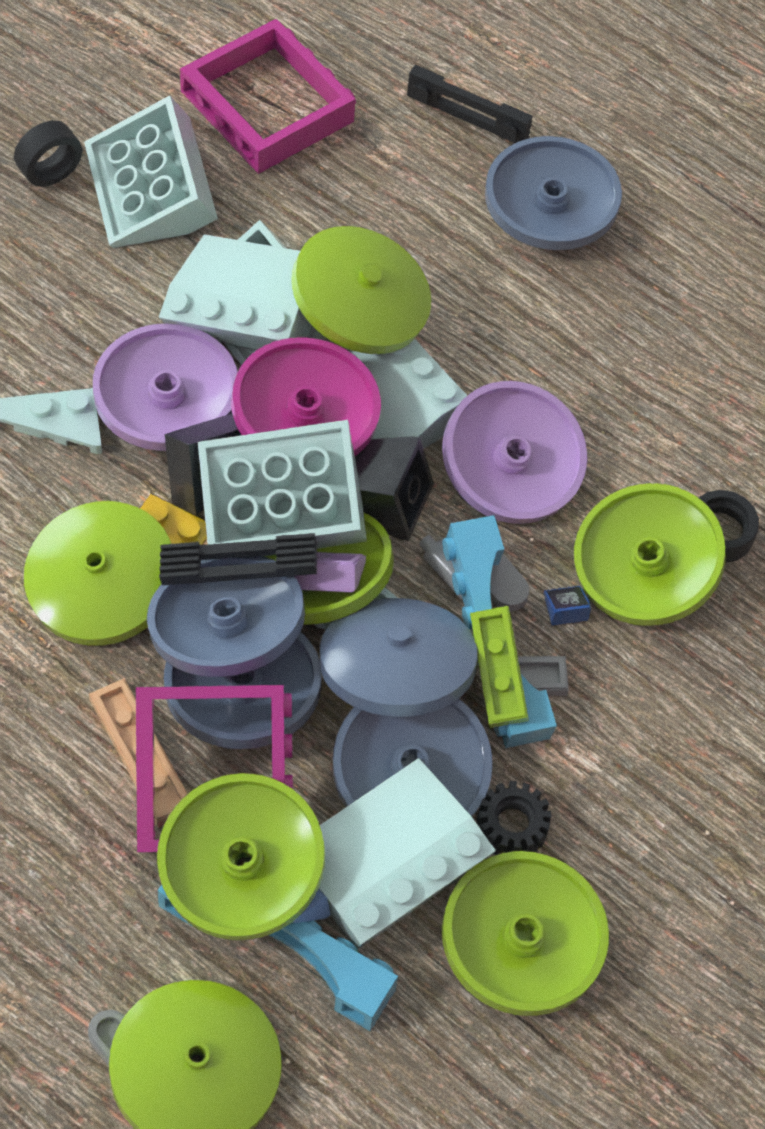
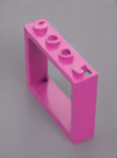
M277 19L180 68L181 92L258 174L354 122L356 99L351 90L344 88L335 78L329 68H325L315 58L313 52L309 48H305L296 39L294 33L289 28H285ZM275 48L326 100L328 105L263 139L210 82Z
M284 685L136 687L137 852H158L160 839L155 838L154 699L271 698L272 778L293 789V775H285V758H292V734H284V718L292 717V694L284 693Z

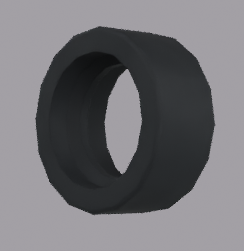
M51 120L33 127L20 139L15 147L14 160L16 166L31 184L47 187L67 178L76 169L81 160L83 149L78 138L66 124L61 121ZM59 146L50 157L38 162L39 158L46 151Z
M715 490L700 496L699 499L713 513L727 514L735 518L742 526L743 534L740 538L730 541L725 540V563L737 561L745 556L752 547L758 532L759 517L755 507L745 497L732 491Z

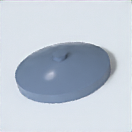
M554 136L533 137L519 141L506 148L491 164L485 186L487 208L499 227L522 243L548 250L575 249L598 240L614 224L622 198L619 177L613 166L604 156L586 144Z
M264 556L201 560V568L276 561ZM295 576L164 586L161 584L150 601L147 624L154 648L170 665L193 675L227 677L263 667L289 649L303 627L305 604L301 587Z
M405 598L379 599L371 601L368 605L351 615L330 623L320 643V669L329 688L343 701L358 709L383 716H418L449 706L469 689L477 669V645L469 628L454 614L439 606Z
M300 632L295 642L281 656L267 665L247 673L227 677H204L179 670L166 662L164 669V687L284 685V693L292 694V717L284 718V734H293L306 723L313 714L321 694L320 660L313 645L302 632ZM271 698L166 699L176 721L190 734L206 743L231 749H251L272 744Z
M460 699L440 710L410 717L383 716L354 707L346 716L339 729L332 754L333 778L345 807L349 806L419 758L472 817L480 807L482 799L486 796L492 776L491 746L483 725L474 712Z

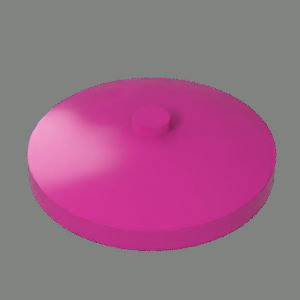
M296 337L271 342L256 350L244 361L233 384L231 408L235 424L241 435L348 420L354 456H357L369 444L376 431L381 411V397L373 375L355 355L328 341Z

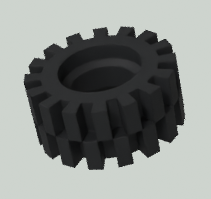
M510 781L508 788H505L503 783L497 784L495 792L490 789L486 793L485 799H482L476 824H478L483 834L496 850L493 853L494 855H498L500 851L505 853L514 851L537 853L538 846L542 847L545 843L552 815L551 810L547 811L549 807L547 799L540 800L542 792L537 788L533 793H530V784L523 783L522 789L516 788L517 781ZM506 809H516L526 814L529 826L522 832H510L500 825L498 817Z

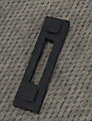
M416 64L409 72L407 96L511 142L517 143L529 139L533 115L505 103L500 106L445 82L443 76ZM445 95L449 98H452L483 113L493 116L496 118V120H493L487 116L477 113L471 109H468L462 105H459L441 96Z
M315 533L276 536V539L207 545H200L199 542L160 545L161 566L159 570L161 574H159L162 586L317 574V541ZM275 554L277 556L276 562L201 568V560Z

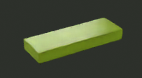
M509 606L470 613L490 728L529 721Z

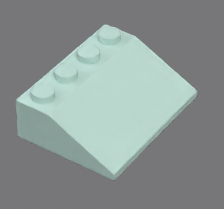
M171 96L162 99L84 142L108 242L112 248L187 235L218 219L190 117Z
M204 234L170 283L159 318L167 324H179L201 330L222 343L259 349L281 339L308 338L312 325L300 311L294 298L291 284L293 264L300 251Z
M416 339L404 348L386 354H366L344 348L361 360L369 369L379 389L381 411L372 439L420 437L424 449L443 437L450 416L467 395Z
M348 420L198 442L208 544L276 539V536L315 533L317 549L367 542L363 505Z
M418 758L320 825L326 857L325 869L319 889L328 899L330 914L346 938L357 949H360L463 877L467 871L489 858L496 850L471 815Z

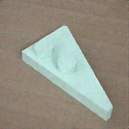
M93 388L0 398V422L13 425L14 431L42 439L50 438L56 443L66 446L68 442L90 447L91 453L102 454Z

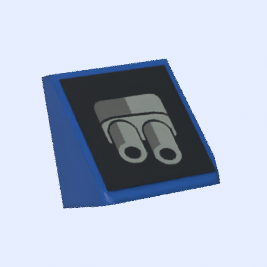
M581 586L544 590L543 594L551 626L588 621L591 606Z

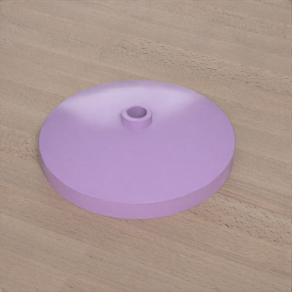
M179 324L148 325L122 335L103 352L93 374L94 402L100 418L115 435L141 448L166 451L164 434L232 413L231 398L233 384L238 371L230 353L211 335Z
M500 381L474 390L456 407L447 422L443 435V461L454 488L474 509L486 516L494 515L498 521L525 524L538 522L554 515L577 493L585 476L587 448L583 432L576 418L558 398L532 384L518 381Z

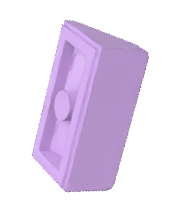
M317 552V574L295 576L301 590L354 592L358 587L366 563V556L363 554Z

